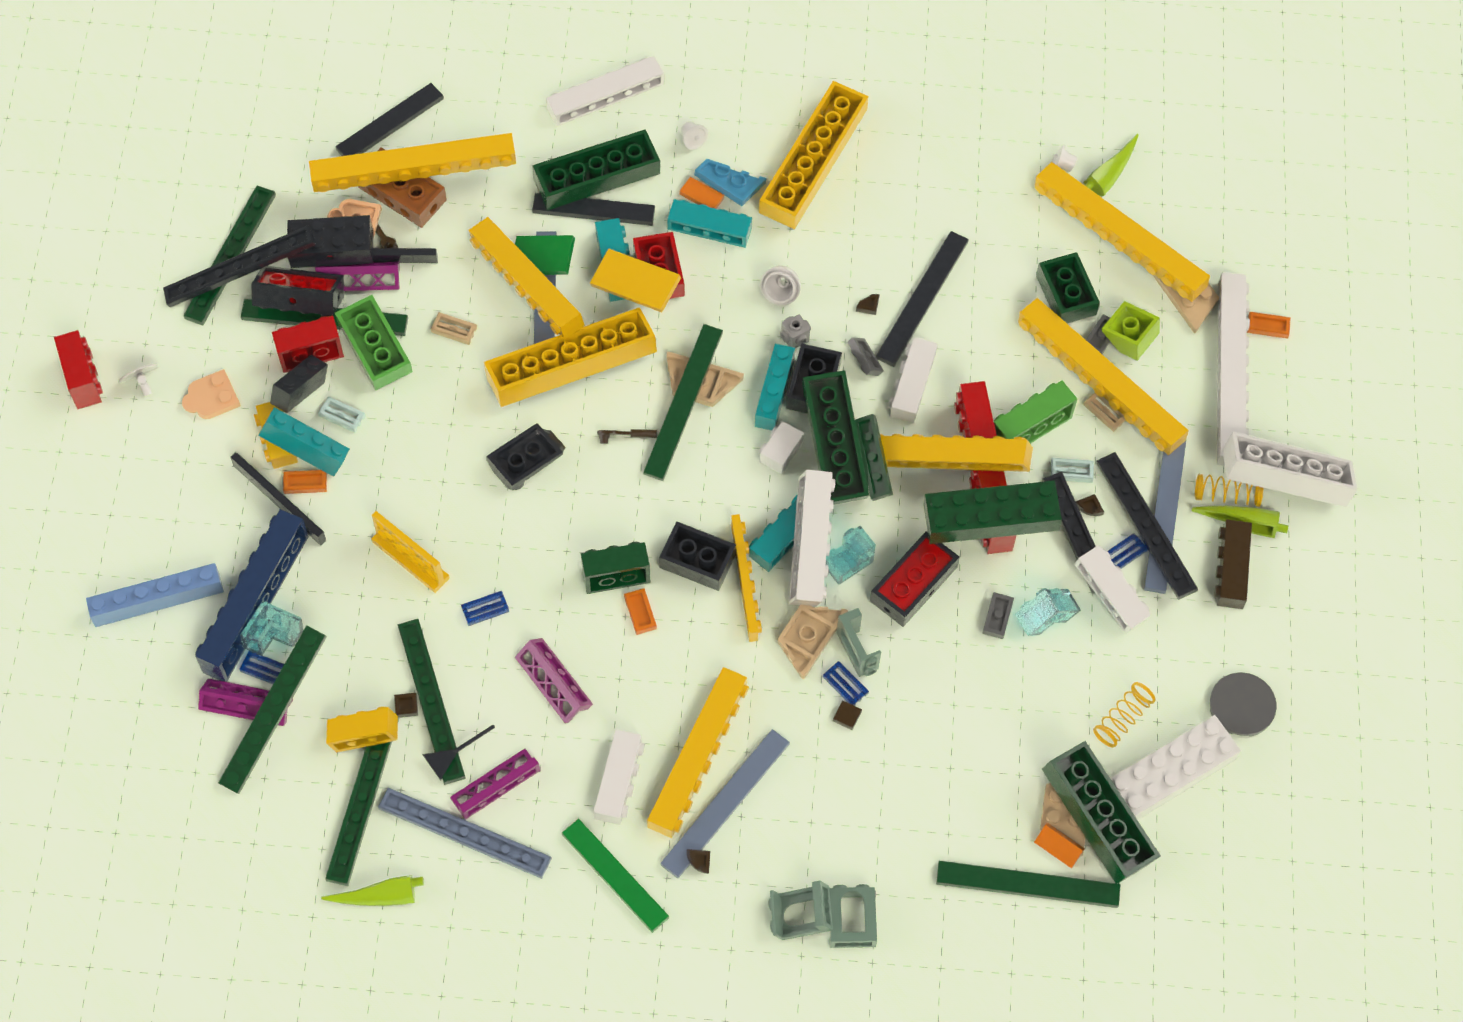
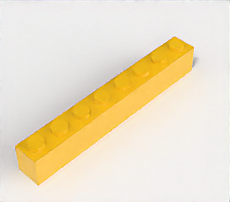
M486 217L468 230L471 236L469 241L476 250L478 248L481 250L484 259L487 262L489 260L492 262V266L497 273L502 272L505 281L510 286L512 284L515 286L517 294L521 298L525 297L527 299L526 301L530 308L538 311V315L543 322L548 321L550 323V328L556 335L560 334L564 339H567L585 326L581 313L489 217Z
M880 434L887 467L1030 472L1033 447L1023 437L1005 439L1004 437L995 436L993 439L982 436L964 438L960 435L952 437L941 435L924 437L919 434H913L912 436H903L901 434L884 436Z
M725 667L722 668L647 819V828L670 838L673 837L675 832L679 833L684 822L681 819L684 813H689L693 804L691 798L694 793L698 794L703 782L700 780L703 774H708L712 765L710 760L713 754L717 755L722 743L719 741L722 735H727L731 726L729 721L732 716L736 717L740 705L738 702L740 698H745L749 686H747L746 676Z

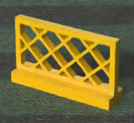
M375 511L372 514L376 534L371 538L372 543L431 591L436 593L450 579L449 574L441 569L440 562L380 513Z

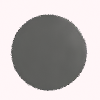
M1238 672L1224 676L1216 683L1210 695L1211 715H1216L1229 734L1249 737L1258 735L1270 726L1276 715L1277 702L1271 687L1264 680L1250 673Z

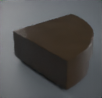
M871 294L860 300L857 304L856 312L876 315L880 294Z
M1095 494L1076 501L1082 513L1089 516L1104 515V510Z
M687 849V858L691 866L698 872L709 874L711 851Z

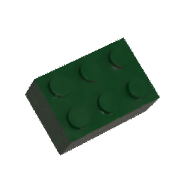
M1077 252L1038 264L1036 277L1051 310L1068 324L1097 315L1100 301Z
M635 541L625 546L612 545L606 549H590L585 551V553H580L586 594L651 583L650 563L645 542Z

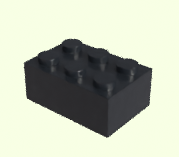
M801 343L787 395L786 409L808 414L802 386L803 377L839 371L842 352Z
M676 521L659 556V568L719 591L736 556V544Z

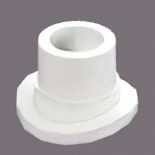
M688 121L681 127L683 143L688 149H698L706 142L709 132L704 125Z
M1063 144L1056 154H1053L1051 162L1061 169L1071 172L1076 164L1077 156L1065 150L1066 145Z

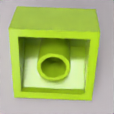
M1124 301L1103 326L1102 332L1120 353L1138 361L1159 335L1160 317Z

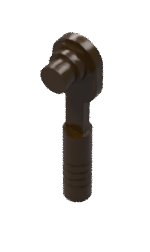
M378 224L375 233L381 239V247L398 248L396 239L386 236Z
M598 430L597 435L599 436L600 444H608L610 435H630V438H657V430Z

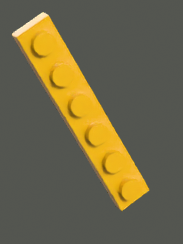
M740 514L731 515V529L733 541L736 544V561L749 642L758 641V633H762L761 621L756 620L755 614L759 613L758 602L753 600L752 595L756 591L755 582L750 580L749 576L752 573L751 560L747 561L746 554H749L748 541H744L743 535L746 534L745 521L741 522Z

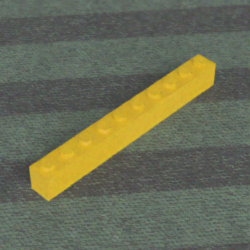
M512 133L311 160L309 161L313 191L327 192L329 190H344L357 186L366 187L379 183L387 184L400 180L407 181L415 178L449 175L450 173H466L479 169L487 170L500 166L508 167L516 164V155Z
M1053 162L1036 176L1035 189L1038 193L1048 197L1056 206L1066 210L1071 217L1081 221L1086 228L1092 229L1100 238L1107 240L1118 251L1128 255L1133 262L1139 263L1150 274L1161 279L1166 286L1172 287L1181 297L1193 302L1208 287L1209 274Z
M1036 298L1020 311L1018 320L1020 327L1033 335L1039 344H1043L1052 356L1059 358L1068 370L1076 373L1084 384H1088L1093 388L1096 395L1107 399L1110 407L1115 411L1119 410L1129 424H1133L1144 437L1149 438L1155 443L1157 449L1164 451L1169 456L1186 441L1189 430L1039 298Z

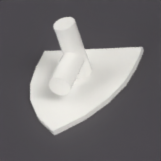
M149 364L134 369L118 380L119 384L136 377L144 396L152 394L143 373L157 368L158 364Z

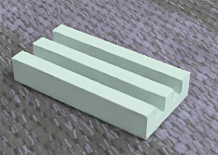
M329 396L318 412L319 417L356 433L357 427L361 425L362 419L364 420L366 417L364 412ZM329 404L357 416V418L355 419L339 410L329 407Z
M1051 458L1050 472L1051 475L1063 472L1066 481L1093 483L1094 461ZM1056 465L1089 467V469H1077L1076 467L1064 468L1056 467Z

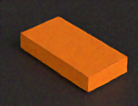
M691 176L680 189L681 196L698 205L704 204L717 209L724 200V194Z
M1249 312L1250 325L1247 333L1288 339L1291 317Z
M322 470L286 471L283 475L284 494L327 492V473Z
M645 588L625 593L624 599L636 635L656 630V621Z
M1049 823L1045 824L1034 841L1035 844L1071 869L1085 850V848Z

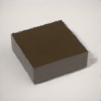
M417 693L394 695L395 714L399 718L418 716Z
M842 700L833 718V722L853 731L862 713V709Z

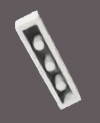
M914 337L912 344L908 343L905 355L908 357L906 361H902L899 370L902 376L901 379H896L894 385L896 394L895 397H890L888 408L891 409L890 417L915 423L935 360L938 343Z
M1098 545L1078 558L1074 565L1124 633L1127 634L1151 616L1150 609L1136 595L1137 591L1134 586L1127 583L1122 570L1110 560L1109 552Z
M615 729L593 812L594 820L621 825L622 818H627L629 805H626L628 797L632 798L634 784H631L633 776H638L640 764L637 763L638 756H643L645 743H642L641 734Z

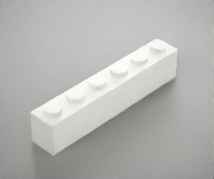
M654 55L646 57L613 72H607L595 79H589L585 83L571 86L562 92L551 94L549 97H546L547 110L556 127L664 85V71Z

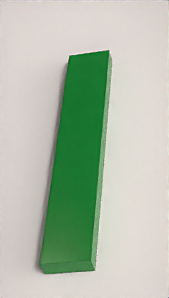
M577 819L562 832V836L651 933L669 919V915L580 819Z

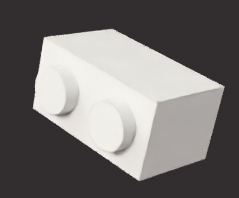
M782 421L779 427L775 426L773 428L768 443L764 442L759 450L760 463L783 474L803 444L804 432Z

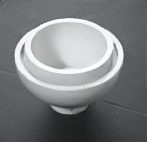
M777 265L771 267L763 274L760 288L768 301L775 305L785 306L793 303L798 298L801 291V281L793 269ZM781 278H785L787 283L783 282Z

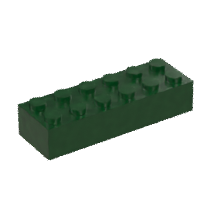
M646 129L532 165L533 180L548 211L659 175L661 160Z
M846 371L803 377L802 386L818 470L832 472V479H835L834 492H831L830 500H833V505L867 499L870 495Z
M1055 480L928 493L924 496L923 506L929 544L1059 531L1062 521Z
M1086 741L1049 761L1042 768L1047 779L1116 885L1161 857Z

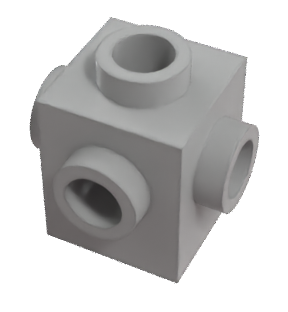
M800 314L794 317L789 316L782 322L780 336L789 347L797 348L801 346V343L809 342L811 326Z

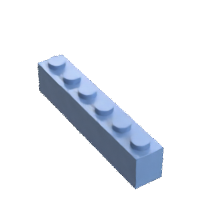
M215 563L87 597L86 602L89 616L96 628L224 593L218 568Z

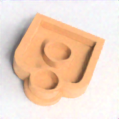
M346 199L340 203L339 208L330 210L327 218L370 215L374 239L382 206L375 203Z
M224 369L193 381L188 387V394L182 399V406L186 411L190 413L197 412L203 419H211L241 406Z

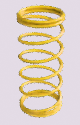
M1199 473L1195 485L1196 501H1202L1208 477H1210L1212 482V502H1214L1218 482L1222 478L1224 488L1223 503H1225L1231 480L1229 479L1227 486H1225V480L1223 476H1220L1214 487V481L1210 474L1204 481L1203 474ZM1234 481V484H1235V505H1236V504H1237V499H1238L1239 490H1240V487H1241L1242 482L1239 483V486H1238V489H1237V483H1236V481ZM1246 484L1247 506L1249 505L1250 493L1253 485H1251L1249 489L1248 484ZM1259 486L1255 488L1254 503L1256 507H1260L1263 498L1264 488Z
M1134 682L1131 686V691L1124 693V700L1117 701V708H1111L1109 710V717L1105 716L1102 718V725H1096L1093 728L1095 736L1106 746L1116 747L1117 741H1121V738L1115 731L1104 726L1103 720L1105 718H1110L1119 730L1128 733L1127 727L1111 716L1112 710H1118L1128 723L1136 724L1131 715L1119 709V702L1124 701L1132 712L1138 716H1143L1142 711L1135 704L1126 700L1125 696L1127 693H1132L1135 699L1146 708H1150V704H1154L1156 701L1153 692L1142 683ZM1135 685L1143 688L1153 701L1143 697L1137 691ZM1129 704L1138 709L1141 715L1134 711ZM1121 712L1130 717L1134 723L1130 722ZM1115 721L1118 722L1119 724H1121V725L1126 729V731H1124L1123 729H1121V728L1115 723ZM1097 729H1100L1103 732H1105L1112 739L1114 744H1111L1104 738H1102V736L1098 733Z

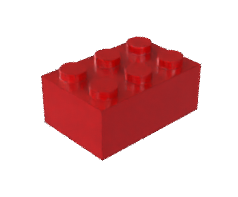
M673 232L633 238V252L636 259L680 275L681 279L670 299L684 297L685 283Z
M333 316L321 317L311 322H302L288 328H279L277 331L272 332L283 373L291 371L310 355L323 362L344 357Z
M79 330L55 336L54 341L67 388L77 410L102 403L100 394H103V389L100 381H98V372L93 363V354L86 337H81Z

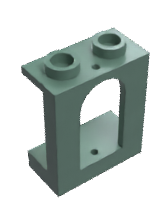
M856 608L838 616L836 633L858 677L863 675L871 676L879 669L882 652L878 650L871 654H866L856 633L860 632L862 614L859 608Z
M821 880L812 882V887L783 893L770 890V898L768 900V906L772 915L770 929L775 937L787 940L833 931L830 888L826 883ZM813 900L815 922L795 926L787 925L784 913L789 906Z
M859 884L856 887L834 885L833 888H830L833 931H830V948L876 947L875 887H870L867 884ZM842 898H863L865 932H842Z

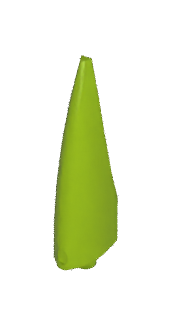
M1137 133L1116 155L1095 169L1083 182L1085 186L1097 195L1104 197L1127 165L1139 134Z
M1245 506L1192 507L1193 512L1223 522L1226 519L1251 522L1252 534L1275 538L1276 531L1286 534L1288 532L1289 525L1279 523V511Z
M412 875L389 878L358 890L321 896V900L359 906H392L415 903L414 887L424 886L423 876L413 878Z

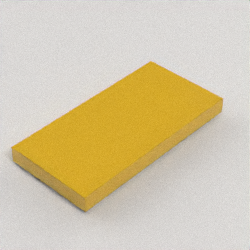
M608 249L591 279L590 285L662 313L681 277L677 273Z

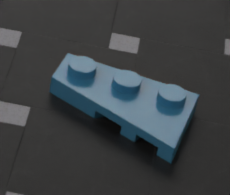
M706 159L694 172V176L740 206H743L766 184L767 178L762 176L759 178L750 176L749 172L743 170L742 172L732 170L730 166L710 159Z

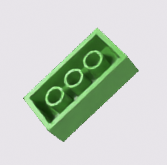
M373 295L335 313L337 323L375 391L413 372L411 362Z
M1063 380L1056 384L1052 383L1042 393L1033 394L1027 402L1019 403L1007 414L997 416L994 419L996 435L1005 439L1023 437L1031 444L1072 419L1077 397Z

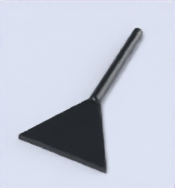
M492 724L454 750L422 754V756L441 781L457 753L493 730L495 725Z

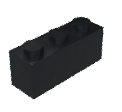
M313 355L308 356L273 384L270 404L285 413L291 411L325 383L328 364Z

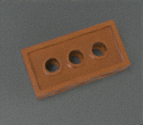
M380 147L378 151H383L385 149ZM430 177L409 179L407 181H393L387 184H372L366 187L358 186L359 189L420 228H423L447 201L445 187Z

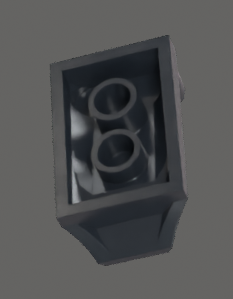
M536 423L487 455L486 461L493 473L508 489L518 490L524 486L526 480L561 457L566 447L551 430L543 429Z

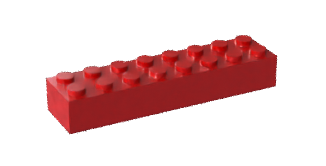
M979 381L960 384L959 392H956V402H954V412L956 415L959 414L960 419L958 421L959 433H962L964 438L982 436L993 439L997 435L986 382ZM970 470V489L1007 485L1004 471ZM1017 535L981 539L982 547H986L987 554L1013 551Z

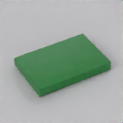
M573 235L516 236L515 245L543 275H568L575 243Z

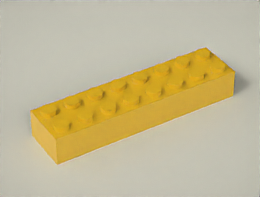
M832 81L760 198V214L792 229L797 227L866 113L869 96L836 81Z
M638 307L584 326L567 339L559 335L484 362L486 378L500 407H504L656 353V337L642 310Z

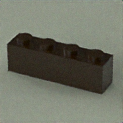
M1226 519L1224 526L1219 528L1218 539H1221V546H1218L1217 559H1220V566L1217 565L1215 578H1219V583L1215 586L1214 590L1217 606L1243 610L1247 602L1251 522Z

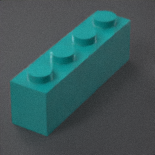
M674 199L667 218V230L746 248L752 230V217L742 213L728 212L725 209L711 208L704 204L698 205L689 203L686 200Z
M619 218L595 222L601 261L608 249L630 255L628 242L624 243L623 239L626 237L625 226L620 225ZM608 293L610 302L625 300L624 298Z
M776 343L774 345L755 414V427L772 431L777 426L795 359L794 347Z
M275 407L258 435L333 477L340 469L350 448Z
M797 495L793 498L791 505L787 509L781 510L777 516L778 519L773 524L769 523L765 527L760 538L756 537L749 545V557L767 572H770L794 546Z

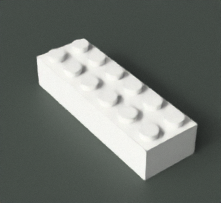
M1232 432L1223 448L1226 479L1343 507L1349 505L1358 490L1352 460Z
M806 470L799 477L789 605H810L816 607L822 603L823 599H826L827 587L824 586V578L828 576V565H825L826 556H829L830 543H827V536L831 534L832 522H829V513L833 511V500H830L831 492H834L835 479H832V472Z
M1216 715L1110 779L1137 820L1237 760L1241 749Z

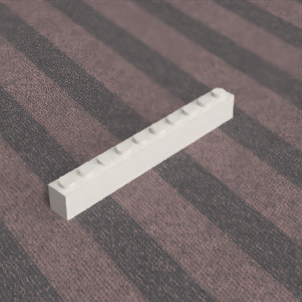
M1221 273L1218 281L1217 465L1225 466L1223 448L1232 432L1248 436L1250 433L1249 428H1246V422L1249 421L1250 411L1246 410V404L1249 403L1250 397L1249 391H1246V385L1249 384L1250 374L1246 373V367L1249 366L1250 355L1246 354V349L1249 348L1250 337L1246 336V331L1249 330L1250 319L1246 318V313L1249 312L1250 301L1246 300V295L1249 294L1250 283L1246 282V274Z

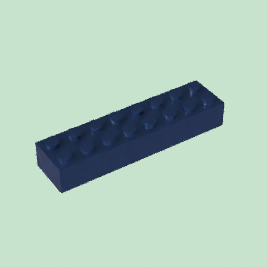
M279 509L277 515L271 518L269 529L260 537L259 546L256 551L251 553L246 569L240 572L237 585L229 591L225 606H222L217 613V620L214 625L208 628L205 641L196 649L195 657L203 674L220 681L227 682L309 538L303 518Z

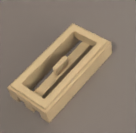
M438 312L431 327V333L470 345L471 338L474 337V332L477 330V324ZM440 320L445 321V322H448V323H451V324L448 325V324L442 323V322H440ZM457 326L464 327V328H467V329H470V330L467 331V330H464V329H460V328H458Z
M1094 393L1084 401L1083 405L1113 432L1124 421L1126 422L1124 415L1119 410H1113L1109 405V401L1104 397H1099ZM1098 397L1105 405H1107L1114 413H1116L1120 417V419L1113 415L1106 406H1103L1095 398Z

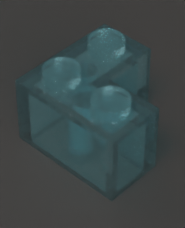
M861 525L855 529L847 530L843 535L842 546L837 549H831L829 556H826L825 565H828V572L838 585L874 561L876 544Z
M1043 588L1036 593V597L1033 600L1020 606L1021 609L1015 615L1027 636H1037L1054 623H1066L1079 613L1081 609L1069 589Z
M262 601L241 633L242 646L244 649L260 656L264 655L273 639L293 648L303 632L302 618Z

